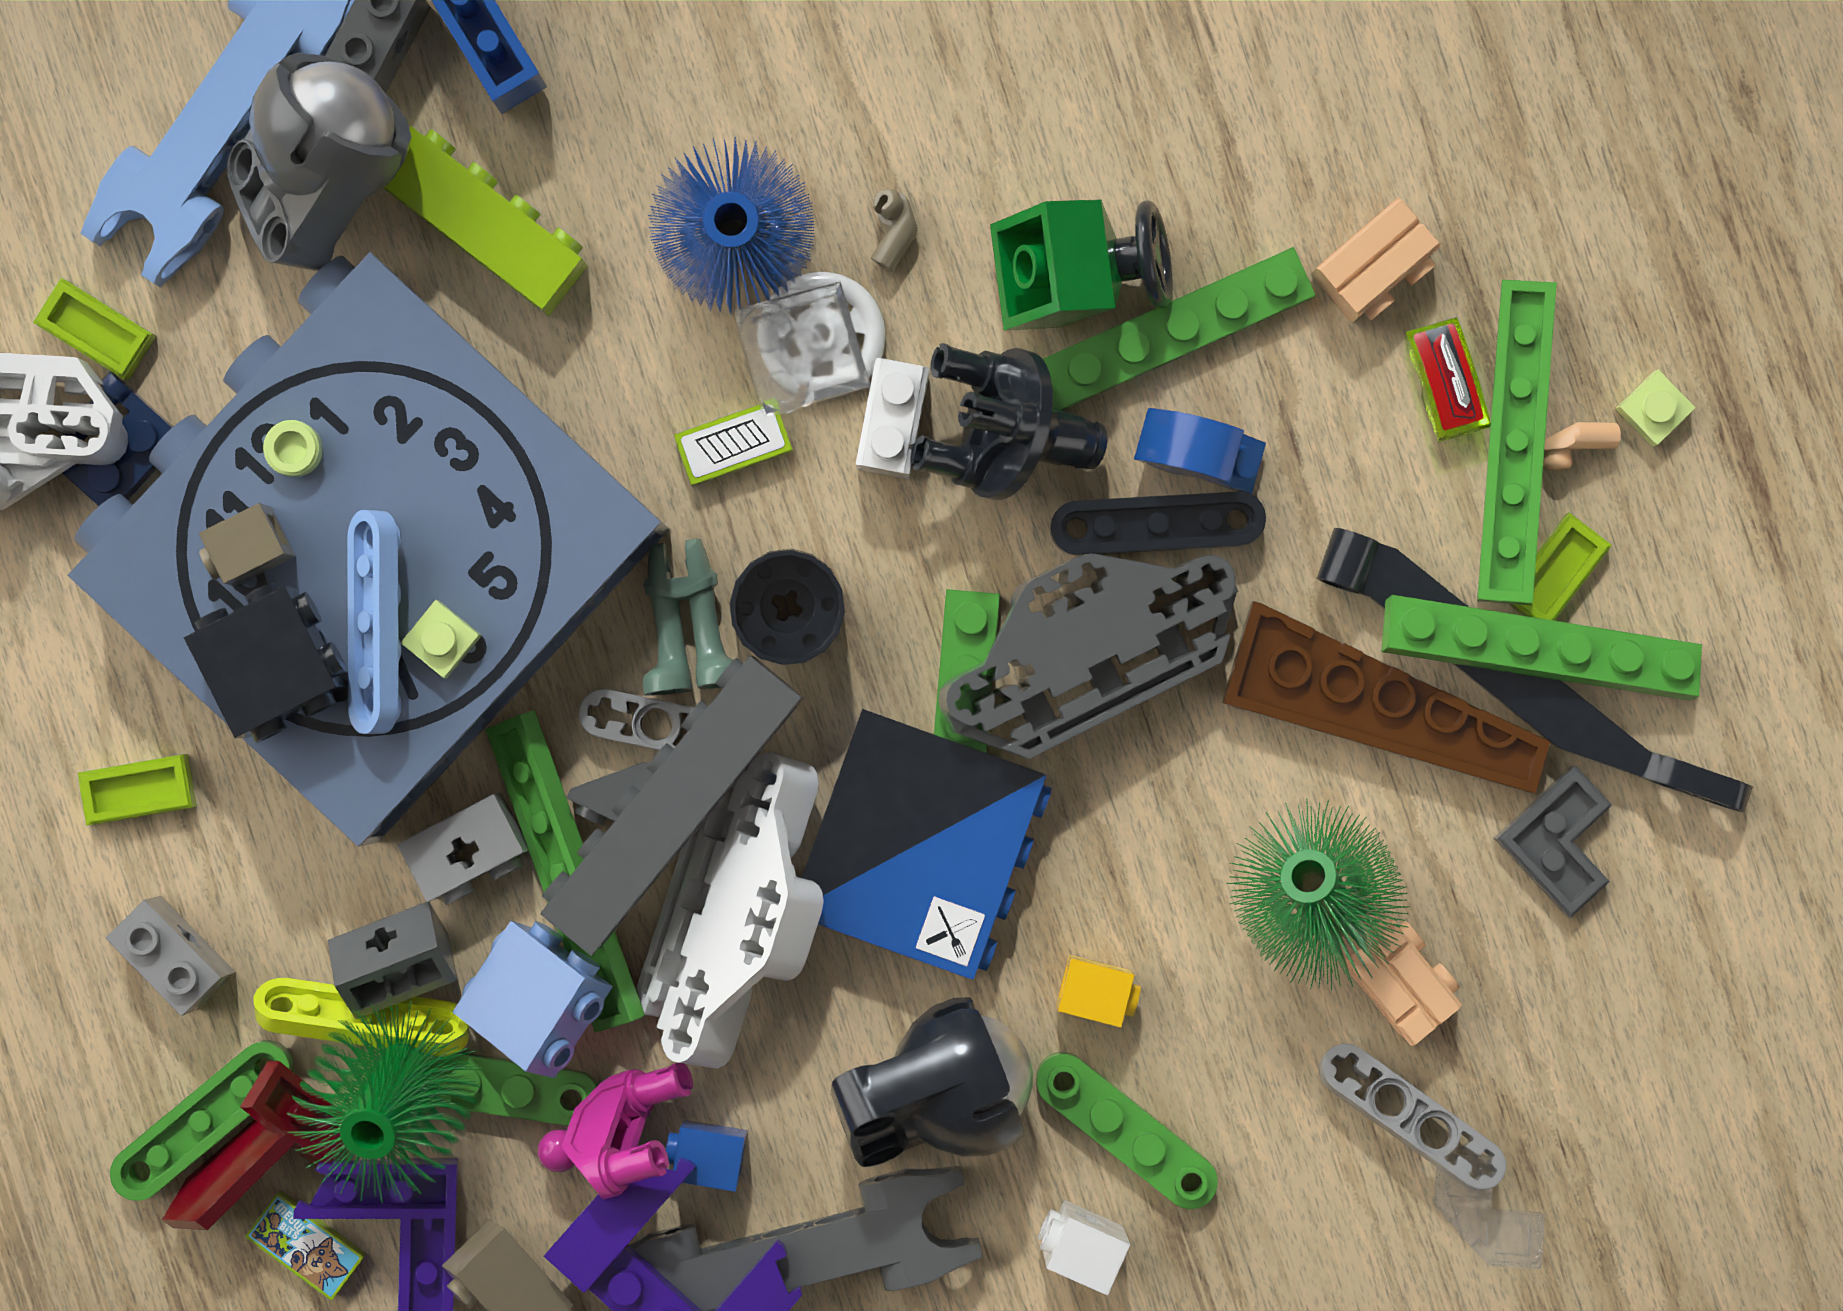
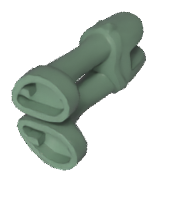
M701 539L685 540V562L688 576L672 578V566L666 544L658 543L650 546L648 578L643 586L646 595L651 597L656 622L658 663L657 666L643 676L642 685L645 696L677 694L694 690L692 674L687 660L679 601L689 600L696 647L697 688H720L716 681L734 660L726 655L721 641L714 588L718 585L717 573L711 569Z

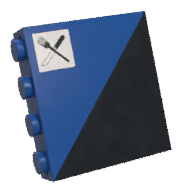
M862 709L802 875L803 879L811 880L819 885L823 894L824 902L818 925L974 980L977 969L987 971L993 958L998 941L989 938L995 918L1006 920L1016 890L1007 887L1013 868L1015 866L1024 869L1034 839L1025 836L1031 817L1033 815L1042 818L1050 798L1052 788L1043 785L1046 774Z

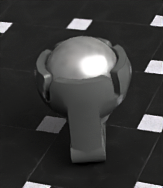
M296 53L282 59L269 69L258 86L252 99L249 117L251 128L245 138L233 146L228 158L227 175L236 202L252 238L266 261L319 271L325 264L330 263L335 244L365 198L374 195L394 179L408 154L411 134L407 119L393 99L368 74L354 66L340 63L321 55Z

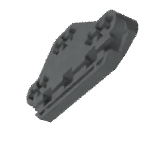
M1090 553L1071 558L1023 582L1015 589L1012 595L1011 610L985 661L949 679L944 683L939 692L938 702L940 709L952 732L1011 754L1031 759L1222 663L1231 635L1225 634L1236 594L1239 592L1235 585L1234 569L1227 560L1214 555L1194 558L1174 568ZM1083 570H1094L1096 572L1097 579L1091 583V588L1086 587L1073 590L1065 594V597L1057 598L1047 603L1043 607L1046 615L1041 611H1030L1028 603L1035 599L1032 590L1037 595L1050 593L1061 588V585L1081 578ZM1211 571L1215 580L1208 584L1209 589L1191 591L1183 595V599H1176L1165 604L1161 608L1162 613H1151L1148 605L1155 601V596L1171 594L1181 589V586L1189 585L1201 579L1204 572ZM1059 573L1058 582L1051 578ZM1177 576L1176 582H1174L1171 578ZM1068 600L1075 603V605L1067 608ZM1188 602L1192 604L1189 608H1187ZM1215 618L1212 631L1191 640L1195 648L1189 651L1177 624L1183 622L1186 630H1191ZM1156 648L1160 656L1125 673L1128 682L1123 684L1110 657L1116 655L1119 664H1123ZM1008 663L1013 667H1024L1026 674L1019 678L1021 688L1015 684L1003 685L993 690V693L1002 698L1003 701L994 705V694H985L971 702L974 710L972 713L968 709L956 708L955 701L961 697L959 689L961 686L965 691L978 690L988 685L987 681H997L1010 673ZM987 670V681L979 677L978 674ZM1089 681L1093 690L1057 707L1060 716L1056 717L1043 691L1048 689L1052 698H1055ZM1021 714L1026 721L1025 724L1011 731L1010 738L1013 739L1010 741L986 732ZM981 723L984 731L979 730L976 724Z

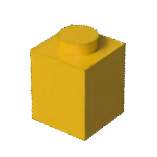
M1069 954L1056 1008L1059 1012L1122 1027L1124 1015L1133 1017L1135 1014L1141 986L1133 984L1135 974L1131 970Z

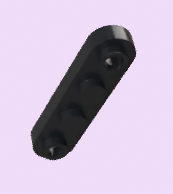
M1241 491L1077 500L1065 503L1055 512L1050 523V535L1058 549L1074 556L1090 553L1115 554L1238 547L1255 541L1262 534L1266 524V513L1262 503L1255 496ZM1239 510L1245 514L1246 525L1243 529L1236 530L1230 527L1227 521L1230 511ZM1079 519L1085 523L1087 531L1084 537L1074 539L1068 535L1066 526L1070 520Z

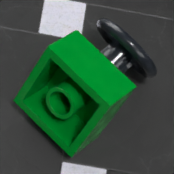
M1101 199L1045 201L990 224L1004 331L1059 328L1116 308L1122 281L1142 279L1149 300L1157 308H1164L1171 301L1173 275L1169 243L1160 211L1152 201L1145 200L1138 205L1135 214L1134 237L1116 238Z

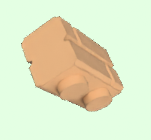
M1398 197L1321 263L1311 275L1324 292L1333 299V302L1349 321L1353 323L1363 313L1372 321L1395 301V298L1389 293L1391 289L1404 278L1411 286L1414 285L1436 266L1430 256L1441 246L1424 224L1419 222L1418 217L1405 202Z
M1386 918L1388 920H1382L1388 923L1396 924L1394 920H1391L1389 918ZM1407 921L1400 925L1408 926L1409 928L1378 923L1381 926L1398 931L1389 932L1375 926L1389 936L1378 932L1379 934L1401 947L1382 939L1386 942L1384 943L1375 937V940L1387 947L1385 948L1379 943L1377 945L1370 939L1376 945L1374 947L1380 952L1378 954L1383 958L1381 959L1370 948L1368 949L1376 961L1377 967L1364 951L1354 943L1371 976L1351 946L1348 948V952L1361 980L1345 952H1343L1349 974L1407 1044L1413 1046L1461 1008L1462 1004L1454 995L1460 989V986L1441 963L1432 968L1419 951L1426 944Z

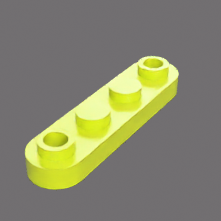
M275 978L263 983L254 994L255 1019L263 1029L269 1032L340 1042L328 1036L334 1032L337 1034L339 1032L344 1039L343 1034L346 1036L350 1044L352 1043L349 1037L354 1045H356L355 1041H357L358 1045L364 1046L354 1033L340 1023L342 1021L346 1023V1020L351 1027L352 1025L360 1035L356 1025L358 1026L365 1040L364 1030L367 1041L371 1044L370 1034L372 1046L377 1048V1043L370 1031L360 1019L354 1018L333 984L292 978ZM413 997L392 1005L396 1031L398 1005L399 1043L404 1013L402 1040L404 1034L406 1037L411 1001L409 1027L411 1024L407 1044L418 1010L409 1045L413 1043L428 1013L429 1016L415 1044L416 1048L432 1026V1032L424 1042L425 1044L446 1022L447 1024L421 1051L423 1052L437 1038L424 1055L436 1043L439 1044L444 1039L446 1040L434 1050L461 1036L435 1056L437 1057L455 1048L443 1055V1057L462 1050L467 1045L469 1025L453 1013L457 1006L456 1003ZM390 1006L379 1010L386 1031L384 1010L389 1040L391 1017L392 1044H395L396 1036ZM375 1013L365 1016L373 1031L369 1017L371 1018L376 1036L379 1039L377 1022L380 1040L384 1045L383 1030ZM385 1036V1048H386V1047H388V1043H387L386 1036Z

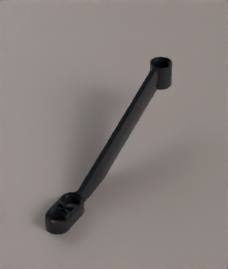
M1341 528L1333 529L1316 578L1317 580L1345 591L1367 596L1384 610L1385 600L1391 595L1469 607L1398 549L1381 544L1370 537ZM1453 664L1555 747L1701 800L1738 812H1745L1753 786L1696 765L1649 751L1563 681Z

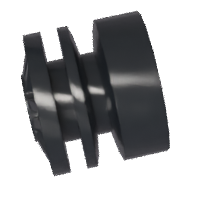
M793 548L769 551L751 561L735 581L729 602L732 626L742 644L760 659L780 665L805 663L825 652L839 634L845 614L843 591L831 568L815 555ZM789 590L798 593L797 604L803 607L799 616L790 613L786 620L777 616L779 607L772 600L776 594L785 597Z

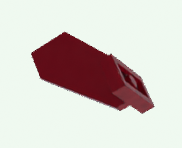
M267 1061L240 1106L254 1120L186 1178L161 1220L175 1229L209 1230L290 1148L298 1150L320 1144V1142L332 1141L340 1136V1133H337L328 1138L334 1134L330 1133L311 1141V1139L326 1133L307 1138L302 1137L313 1134L295 1136L296 1134L303 1133H288L326 1131L327 1129L332 1130L340 1127L331 1124L320 1127L327 1123L309 1126L310 1124L318 1123V1121L302 1123L313 1120H296L302 1118L291 1117L293 1115H288L287 1113L316 1119L334 1118V1116L326 1115L327 1113L325 1112L316 1113L321 1110L309 1111V1109L316 1108H303L306 1105H298L299 1102H295L297 1100L293 1098L296 1097L319 1106L333 1105L328 1101H323L325 1100L324 1098H316L321 1097L320 1095H310L317 1093L305 1092L308 1090L300 1087V1082L304 1080L280 1061ZM342 1140L319 1153L317 1152L330 1144L312 1151L309 1150L318 1146L296 1152L313 1164L323 1158ZM340 1144V1145H339L337 1148H335L333 1151H335V1150H337L338 1148H340L342 1144ZM337 1152L333 1153L332 1155H330V1156L324 1158L323 1160H321V1161H319V1162H326L329 1158H331V1157H332L334 1154H336Z

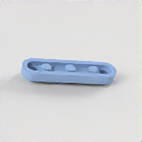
M377 510L358 511L350 522L347 535L348 714L352 726L361 734H385L389 732L401 713V698L398 686V662L401 657V643L398 638V606L401 600V588L398 583V550L401 543V534L391 514L386 511Z

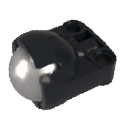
M971 997L952 998L932 1006L912 1023L898 1045L893 1058L875 1065L869 1064L856 1067L836 1077L831 1084V1096L854 1158L861 1167H872L885 1163L899 1156L903 1151L923 1143H927L938 1150L962 1157L989 1156L1010 1148L1024 1136L1020 1115L1026 1107L1032 1091L1033 1068L1025 1045L1014 1031L993 1018L980 1015Z

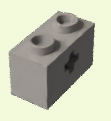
M502 793L493 794L397 844L426 902L442 897L445 905L475 891L470 881L490 872L493 880H496L523 866L518 856L529 851L525 838ZM460 839L465 844L476 842L479 851L472 855L474 865L469 860L459 862L454 853L462 848Z
M162 896L144 899L106 937L109 943L181 1016L198 1010L235 973L231 966Z

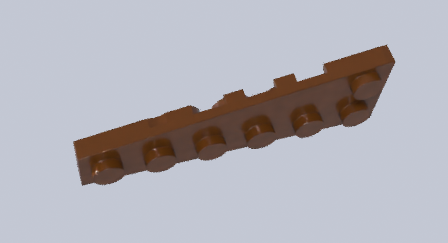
M1252 601L1250 604L1222 704L1536 794L1550 741L1492 713L1479 709L1444 690H1439L1418 680L1396 667L1389 666L1346 643H1341L1320 633L1314 628L1256 601Z

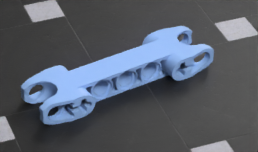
M229 0V10L244 19V22L152 155L148 156L137 147L130 146L117 157L100 181L95 199L80 234L101 246L105 241L110 240L118 229L129 220L141 218L148 220L152 224L155 240L144 262V269L141 275L155 285L162 287L186 262L202 250L221 221L224 212L223 206L207 196V194L227 167L229 154L233 146L238 141L244 139L251 128L249 117L252 99L268 70L282 59L296 53L315 54L325 57L354 0Z

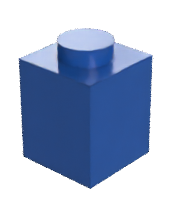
M684 1120L680 1126L679 1133H669L666 1146L669 1165L673 1166V1170L676 1171L680 1157L689 1159L696 1167L682 1183L736 1192L740 1180L748 1130Z

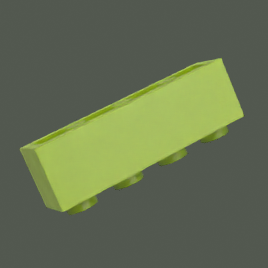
M410 126L411 141L406 159L394 179L383 189L543 313L550 316L588 267L585 261L578 255L583 246L559 227H557L553 234H550L537 224L536 220L541 214L515 194L509 202L497 193L494 187L498 184V180L481 166L472 162L466 169L451 157L456 148L437 132L430 129L424 136L414 127Z

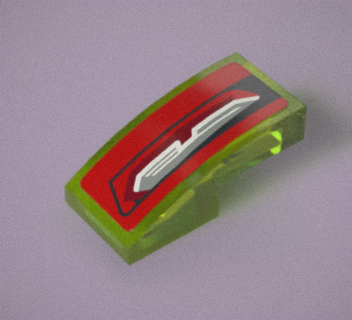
M1455 317L1407 331L1405 334V344L1421 383V398L1438 443L1490 428L1491 422L1482 388L1458 318Z

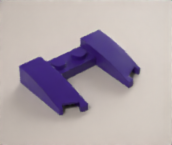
M680 1157L676 1171L665 1168L667 1171L665 1175L630 1183L622 1194L603 1200L598 1194L543 1257L583 1293L589 1289L612 1311H702L628 1245L696 1165L691 1160ZM777 1239L714 1311H789L803 1295V1290L801 1286L789 1292L786 1288L776 1263L777 1260L786 1257L788 1254L784 1243Z
M410 1158L421 1171L434 1180L432 1182L428 1178L426 1180L423 1176L421 1178L415 1168L413 1171L409 1163L410 1170H408L404 1159H402L403 1164H401V1159H397L404 1173L418 1188V1190L415 1188L416 1191H414L409 1182L408 1187L400 1171L402 1183L398 1169L394 1164L395 1177L392 1160L389 1159V1171L401 1197L393 1183L397 1195L395 1196L387 1173L390 1189L388 1190L383 1161L381 1183L380 1159H377V1171L383 1203L376 1173V1196L374 1192L373 1159L369 1188L370 1162L368 1166L366 1164L362 1201L363 1175L361 1178L365 1160L355 1192L354 1188L362 1160L358 1161L342 1193L341 1190L355 1160L349 1161L336 1181L335 1179L346 1161H343L329 1176L328 1174L340 1161L319 1162L315 1171L326 1174L324 1177L326 1180L321 1183L310 1204L302 1200L298 1201L294 1209L293 1219H400L398 1311H454V1294L447 1287L453 1278L442 1265L455 1253L458 1158H429L446 1167L445 1169L442 1168V1170L440 1168L437 1169L435 1166L433 1168L428 1161L427 1165L423 1158H421L423 1162H421L420 1158Z

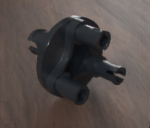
M941 343L940 348L936 347L930 362L931 375L935 378H944L971 385L974 392H967L961 400L960 406L968 408L967 413L958 411V422L960 426L964 427L962 444L956 446L932 440L926 436H920L915 441L911 450L910 464L914 466L913 470L952 478V482L955 485L971 488L980 497L1004 500L1022 488L1039 461L1058 466H1074L1075 469H1095L1100 465L1105 456L1108 443L1105 426L1097 421L1093 423L1083 417L1053 408V389L1050 373L1045 361L1037 353L1020 348H1012L1001 354L985 350L980 354L951 347L945 343Z

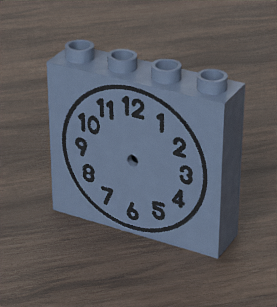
M371 252L356 267L344 256L335 257L309 280L299 295L298 303L311 315L282 346L269 335H265L254 341L235 359L223 379L224 383L236 393L234 398L208 425L193 414L182 419L161 438L152 450L149 462L162 475L133 505L123 495L117 494L102 503L88 516L74 537V541L88 554L67 575L226 724L227 722L183 637L197 631L198 628L195 622L213 611L226 608L230 614L248 605L245 596L269 583L276 582L278 588L283 586L296 588L299 594L307 592L321 616V622L315 626L325 644L332 642L344 660L347 672L341 674L346 688L333 694L337 703L310 717H306L303 710L283 720L287 727L285 730L264 741L256 743L253 736L242 739L358 847L378 843L647 555L650 546L657 544L670 530ZM297 420L311 426L321 438L323 444L321 461L311 473L305 476L289 477L275 471L266 461L263 450L265 437L273 426L282 421ZM258 503L272 507L296 557L238 586L223 584L221 578L214 580L201 560L199 550L205 548L198 533ZM360 510L386 511L394 518L400 530L401 543L398 550V583L401 588V600L398 606V638L400 643L435 600L442 602L482 635L448 678L440 676L401 644V657L398 662L401 713L393 728L385 734H361L357 732L352 726L348 714L347 535L353 516Z

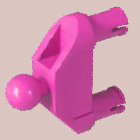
M677 1062L671 1066L648 1073L631 1069L608 1077L574 1109L567 1130H552L543 1136L538 1144L537 1154L542 1166L551 1172H565L575 1165L603 1200L622 1194L630 1183L665 1175L667 1172L665 1168H668L669 1161L664 1146L657 1140L649 1141L644 1145H637L646 1118L649 1117L655 1104L691 1095L690 1089H693V1078L688 1066Z

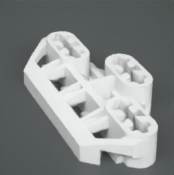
M0 353V389L22 391L20 399L0 398V511L11 506L76 463L92 465L112 464L119 460L126 452L128 434L122 425L123 415L120 414L99 385L104 384L87 362L77 357ZM56 382L65 383L64 392L68 394L86 395L88 393L94 404L63 402V406L54 405ZM49 427L62 433L76 434L77 431L83 435L99 434V437L91 438L87 443L73 436H61L59 438L54 435H39V432L48 431Z
M773 752L757 756L750 764L748 770L741 775L680 851L636 988L645 1015L660 1017L657 1028L664 1030L661 1038L663 1050L666 1056L673 1062L715 1069L724 1066L734 1052L751 1000L752 986L763 977L789 981L794 979L805 965L824 902L819 885L811 880L796 877L794 865L791 863V858L796 854L801 844L818 791V774L814 767L808 763Z

